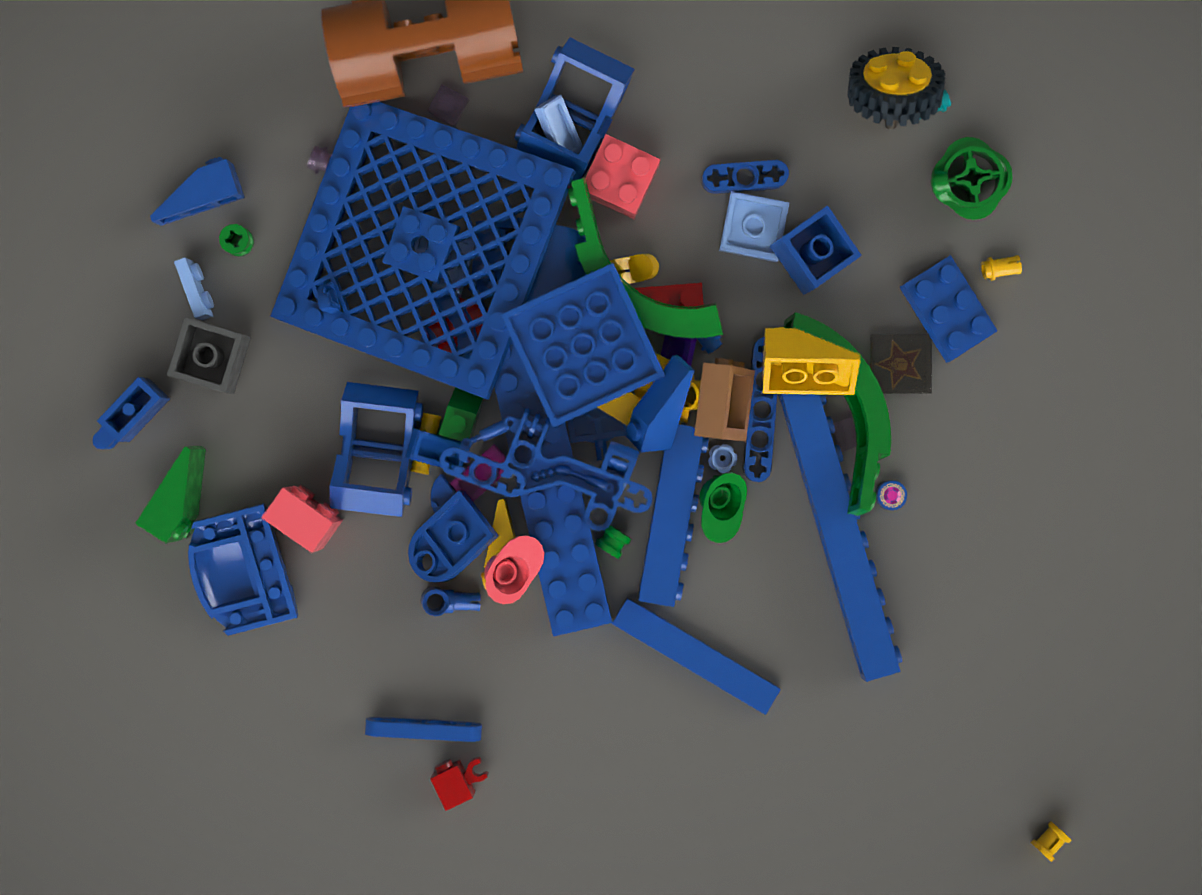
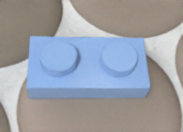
M186 257L174 261L194 318L203 321L213 317L211 308H214V303L209 292H204L201 284L204 276L198 263H194Z

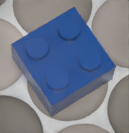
M828 205L770 245L803 295L816 289L862 256Z

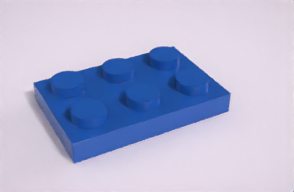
M951 255L899 287L946 363L954 360L998 331Z

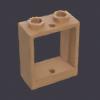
M715 358L714 364L703 363L694 436L746 442L755 370L745 369V363L729 359Z

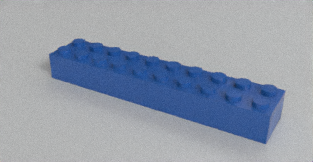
M511 341L494 385L502 420L509 416L522 419L526 408L531 410V415L536 416V413H539L541 418L546 420L548 416L513 341ZM566 422L552 427L550 424L541 449L542 454L546 458L552 459L568 456L574 459ZM511 430L505 432L509 450L516 434ZM523 431L520 441H529L537 446L539 437L533 436L531 439L528 437L529 433ZM522 445L517 448L515 457L520 463H527L532 458V451L529 447ZM560 484L520 495L529 536L535 538L542 545L544 551V562L538 574L553 637L612 623L591 528L585 521L586 507L582 492Z

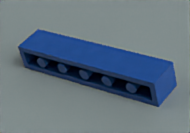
M678 424L671 450H663L638 594V601L674 607L675 600L681 601L684 583L679 582L680 571H686L689 554L684 553L685 542H691L694 524L689 523L690 513L696 512L699 495L694 494L696 482L701 483L704 465H699L700 455L707 452L709 442L708 437L694 436L695 427Z

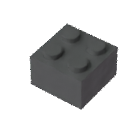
M184 317L167 375L220 392L234 394L251 337Z

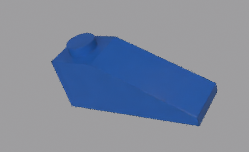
M222 157L206 161V166L197 168L150 215L151 221L162 226L245 198L234 164L227 159L223 160Z
M678 355L670 359L663 369L665 376L653 382L632 411L626 437L640 452L671 450L694 374V370Z

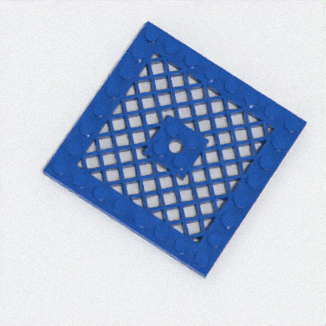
M381 102L350 107L270 317L489 400L512 341L501 314L527 302L567 197L568 189L572 184L571 181H573L576 172L572 168ZM391 140L405 144V146L395 150ZM386 143L389 154L376 159L373 148ZM418 149L433 155L422 160ZM412 152L417 163L403 169L399 158ZM368 154L371 163L363 166L365 158ZM445 159L460 165L449 170ZM393 161L398 172L385 178L380 167ZM439 161L443 173L430 179L426 167ZM472 168L488 174L476 179ZM375 171L379 182L366 187L362 176ZM420 171L425 182L411 188L407 176ZM467 171L471 182L457 189L453 177ZM499 178L515 184L504 189ZM401 180L406 191L393 197L388 186ZM447 180L452 192L438 198L434 186ZM494 180L499 192L484 198L480 186ZM357 182L360 191L352 194ZM527 188L534 190L531 197L529 195ZM383 189L387 200L374 206L370 195ZM428 189L433 201L420 207L415 195ZM475 190L479 201L465 207L461 196ZM522 190L526 202L512 208L507 196ZM364 198L368 210L355 215L351 204ZM410 199L414 210L403 206L401 213H399L396 205ZM456 199L460 211L447 217L442 205ZM502 199L507 211L493 217L488 205ZM391 208L395 219L382 225L378 213ZM436 208L441 219L425 213ZM483 208L488 220L474 227L469 215ZM347 211L350 219L341 223L344 213ZM526 211L522 223L519 225L515 215ZM372 217L376 229L363 234L359 223ZM464 218L468 230L459 234L461 228L452 223ZM510 218L515 231L501 237L497 224ZM353 226L358 238L345 243L341 232ZM491 227L496 240L482 246L477 234ZM394 229L389 242L386 232ZM380 236L384 248L371 253L367 241ZM472 237L477 249L463 255L458 243ZM336 238L339 247L331 250L333 242ZM419 238H427V249L422 253H417L414 248L415 242ZM515 239L509 254L505 243ZM361 245L365 257L353 262L349 250ZM500 247L505 259L490 265L486 252ZM454 248L458 258L448 262ZM342 254L347 266L334 271L330 260ZM384 256L382 263L391 267L379 272L375 260ZM480 256L485 268L471 274L467 262ZM369 264L374 276L361 281L357 269ZM461 265L466 277L452 283L448 271ZM325 266L328 275L320 278ZM504 267L498 283L494 272ZM402 271L418 277L406 282ZM350 273L355 285L342 290L338 278ZM396 273L400 286L388 291L383 279ZM489 275L493 288L480 294L475 281ZM443 276L447 287L433 292L429 281L440 284ZM329 282L334 283L338 300L344 312L338 311L330 314L320 310L319 303H317V291L320 285ZM377 283L382 295L369 300L364 288ZM423 283L428 296L414 301L410 289ZM469 284L474 297L461 303L456 290ZM358 292L363 304L350 309L346 297ZM404 292L409 305L396 311L391 298ZM450 293L455 306L442 312L437 299ZM313 295H315L317 302L312 301ZM493 296L487 311L483 300ZM385 302L390 314L377 320L372 307ZM431 302L436 315L423 321L418 308ZM477 303L483 316L469 322L464 309ZM366 311L370 322L354 316ZM412 312L417 324L404 330L399 317ZM459 313L463 325L450 331L445 318ZM393 321L397 332L381 326ZM439 322L444 334L431 340L426 327ZM483 324L476 339L472 329ZM420 331L425 343L407 336ZM467 332L472 345L458 350L453 338ZM447 341L452 353L435 346ZM472 352L469 360L463 358V356Z

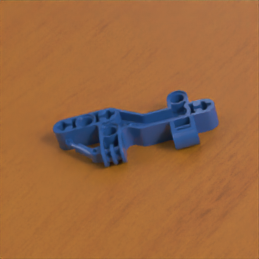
M526 408L522 419L509 416L480 430L479 435L470 439L464 438L461 441L460 448H448L440 457L441 468L447 474L507 497H516L560 484L591 495L585 512V521L591 529L597 531L609 527L617 506L632 512L641 513L648 510L652 504L653 498L649 489L630 480L640 451L611 440L601 468L568 456L552 459L546 458L542 454L541 449L551 424L548 417L546 420L542 419L539 413H536V416L531 415V410ZM509 430L516 433L507 458L503 463L469 451L472 444L480 440L485 442ZM522 432L529 433L528 437L531 439L533 436L539 437L537 446L529 441H520ZM522 445L529 447L532 451V458L527 463H520L515 457L517 448ZM459 453V460L470 463V457L474 458L475 461L469 468V476L464 474L468 468L456 466L452 469V463L448 461V457ZM612 455H616L624 459L629 460V462L626 463L619 459L613 458ZM481 463L488 464L492 469V476L487 481H482L476 476V468ZM499 468L504 470L500 475L502 477L511 478L513 475L518 476L517 482L521 484L520 488H514L512 491H509L508 484L502 481H498V487L494 486L493 483L498 477ZM624 483L630 485L627 489L630 493L637 494L639 490L644 491L643 497L647 499L646 503H640L638 507L633 506L634 501L626 496L624 497V502L618 501L623 493ZM598 507L603 508L608 515L607 520L600 525L594 524L590 520V512Z

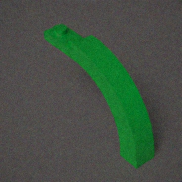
M586 178L571 181L573 188H569L568 193L572 207L578 206L580 218L576 219V225L579 235L586 238L585 242L575 244V248L584 271L588 275L612 263L602 244ZM619 274L644 328L660 334L684 338H706L723 335L716 302L700 306H677L662 303L640 293Z
M795 312L784 320V328L799 329L860 355L854 395H844L853 416L857 443L847 513L860 516L870 512L875 505L876 492H874L875 480L880 473V463L878 461L890 456L891 424L884 394L867 362L845 338L827 325L809 316Z

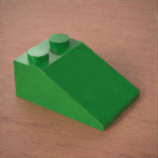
M185 446L135 522L136 525L165 544L180 541L183 538L188 539L194 532V529L191 528L199 515L206 454L205 448L202 446Z

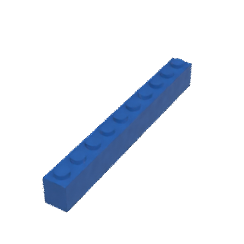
M778 394L860 676L864 681L868 682L899 673L901 671L898 663L903 662L898 646H893L890 635L894 634L892 622L889 616L885 617L882 606L886 605L881 588L876 589L873 578L877 576L875 564L872 559L868 560L865 549L869 548L865 532L859 531L857 520L860 519V516L847 513L850 499L848 491H851V482L848 474L842 473L840 462L844 461L842 451L839 445H834L831 435L835 433L834 424L831 416L826 417L823 405L827 404L826 397L822 394Z

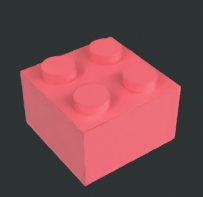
M605 134L585 177L591 200L635 219L659 168L661 159Z
M302 485L299 487H283L262 516V519L309 552L314 553L322 550L343 521V519L337 516L339 511L330 508V504L326 502L321 504L314 500L315 494Z

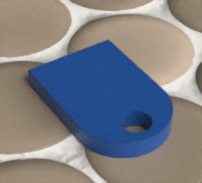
M459 490L414 533L408 549L409 562L414 572L423 580L428 582H446L452 580L463 571L499 535L467 493ZM426 554H429L433 561L429 570H426L422 564L423 557Z

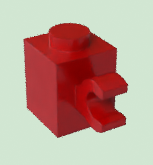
M480 757L470 760L466 771L460 760L452 763L451 759L434 767L436 771L433 772L430 780L445 811L472 799L475 794L472 783L482 782L488 777L487 771L476 774L473 770L475 765L481 763Z

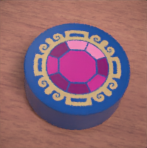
M885 481L876 490V500L884 509H900L907 500L906 488L900 482Z

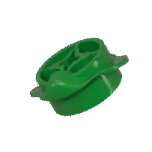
M964 137L956 140L948 147L944 156L933 168L930 183L934 195L940 202L949 206L965 219L979 220L990 215L1002 197L1009 191L1013 173L1007 159L991 149L984 141L974 137ZM973 155L984 158L990 163L993 170L979 168ZM963 156V172L948 178V170L951 163ZM969 171L972 172L973 176L982 177L974 183V186L971 185L970 181L962 180L969 174ZM995 179V187L991 195L987 199L980 201L981 184ZM950 187L963 188L968 198H970V202L957 198L952 193Z

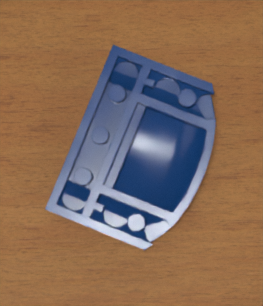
M265 503L197 520L192 524L191 529H194L191 543L188 545V559L192 582L205 611L211 619L214 617L226 627L223 632L228 636L298 618L293 586L289 582L274 532L275 527L262 519L267 510Z

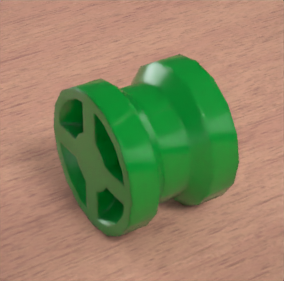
M229 224L220 232L219 243L226 252L240 257L249 254L253 249L254 237L250 231L241 225Z
M609 525V527L604 529L605 533L603 536L597 538L594 544L613 557L620 559L622 556L621 550L632 539L617 528Z

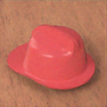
M518 536L510 540L499 553L492 556L485 567V588L488 595L495 602L511 604L520 599L539 572L544 562V551L542 545L535 538Z

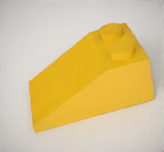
M765 328L762 363L763 393L854 395L860 355L796 328Z

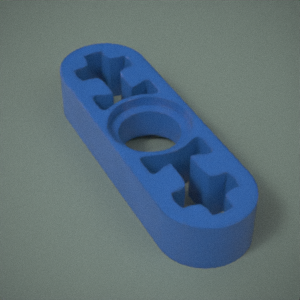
M780 160L714 164L705 169L702 175V185L706 191L713 194L730 193L731 191L745 192L778 189L788 180L789 170L786 164ZM772 167H776L777 172H782L783 176H780L777 182H773L772 177H763V184H758L759 171L757 168H762L761 174L770 173ZM741 169L750 170L754 177L753 182L749 185L740 184L737 180V172ZM727 170H733L731 175L733 186H728L729 180H722L715 187L713 182L707 180V178L711 177L712 172H717L719 177H727Z

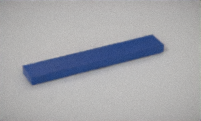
M626 598L612 622L616 627L765 715L781 690L776 685L629 598Z

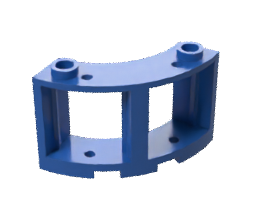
M570 37L563 47L558 46L554 52L551 63L555 64L536 107L556 95L554 91L566 62L611 83L612 87L599 115L563 98L573 123L591 131L582 150L577 154L534 133L539 122L535 110L527 124L519 126L514 140L518 142L517 150L574 169L576 172L573 178L574 181L584 178L595 157L594 154L613 121L612 117L623 99L635 69Z
M347 382L341 399L339 435L343 436L341 454L336 455L329 486L330 508L402 517L405 505L410 506L412 500V488L409 487L413 460L405 458L413 429H416L417 421L422 420L423 403H418L419 390ZM358 408L406 413L404 445L356 439ZM353 456L401 462L396 489L349 484Z

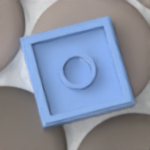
M731 191L719 251L778 262V257L770 245L783 237L789 202Z

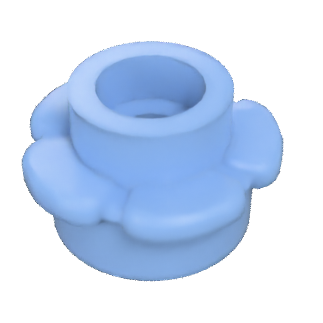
M728 444L712 447L709 451V466L713 470L717 469L720 473L729 472L731 467L737 463V454L733 452V447ZM724 455L725 460L721 461L720 456Z

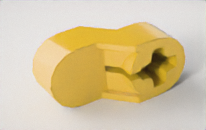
M637 254L610 260L611 263H614L617 272L629 284L653 279L659 271V263L651 254Z

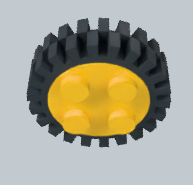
M885 47L879 48V54H877L874 50H871L867 56L862 54L859 56L858 61L855 60L849 73L847 98H849V104L854 106L853 110L857 114L862 112L863 118L869 119L873 115V122L878 124L882 119H886L885 127L888 129H895L898 121L899 126H906L907 120H910L913 125L918 124L920 118L924 121L930 119V114L935 115L938 108L941 107L946 79L945 71L941 70L942 65L939 62L934 63L933 57L928 56L924 59V52L921 51L914 54L912 49L906 48L904 52H899V47H892V52H888Z

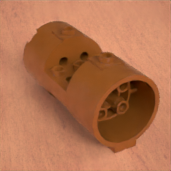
M354 0L351 3L323 8L321 10V20L325 45L343 107L350 108L406 96L401 62L456 51L464 84L523 73L520 52H513V49L519 47L509 0H445L448 17H442V13L424 16V22L414 24L411 20L394 22L393 26L385 0Z

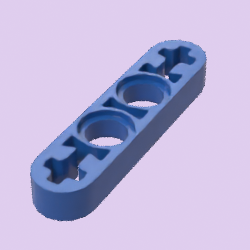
M392 717L366 718L365 735L374 737L476 742L481 740L482 724L476 722Z

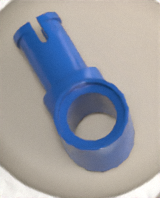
M433 586L424 590L421 595V605L426 613L431 616L453 613V610L480 611L481 604L479 602H471L481 601L480 592H454L453 589H441ZM432 594H440L443 597L442 605L436 609L427 606V599Z

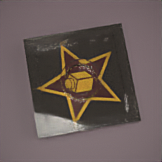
M929 334L870 335V368L878 380L883 394H932V339Z

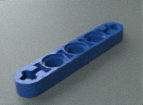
M764 337L758 339L752 349L751 370H755L743 464L745 476L754 482L766 480L771 473L777 394H764L763 388H760L756 383L757 374L762 372V367L757 368L756 365L757 362L763 363V353L759 352L758 348L764 346ZM758 401H765L770 406V413L765 418H759L754 414L753 408ZM758 430L765 432L768 436L767 444L762 448L755 447L751 442L752 434ZM750 450L759 453L767 451V458L760 456V465L765 466V472H760L759 477H754V472L749 471L750 465H755L756 456H749Z

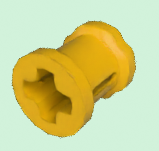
M1050 821L1048 823L1049 828L1037 840L1033 839L1030 843L1052 862L1054 860L1053 855L1065 842L1070 843L1072 840Z

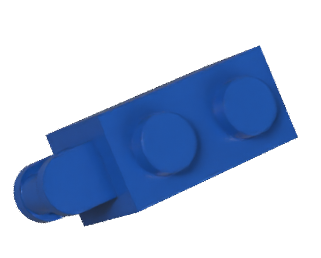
M138 377L97 420L102 427L93 436V445L98 449H112L119 442H130L163 408L170 398L149 378Z

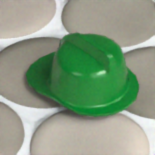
M724 473L720 476L714 475L713 478L706 481L700 490L699 501L703 508L701 527L704 535L710 541L716 543L727 542L739 531L747 496V486L745 480L738 474Z

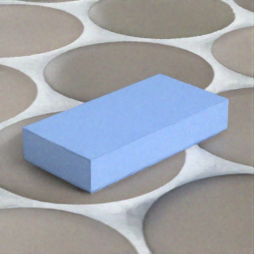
M555 95L534 108L546 138L579 154L583 145L562 95Z

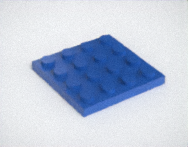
M614 263L501 314L552 427L558 426L665 376Z

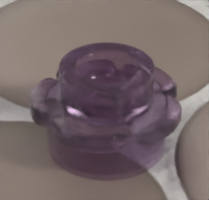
M315 145L310 155L307 168L314 170L316 175L321 170L325 172L331 155L327 153L328 149L326 146L321 148Z

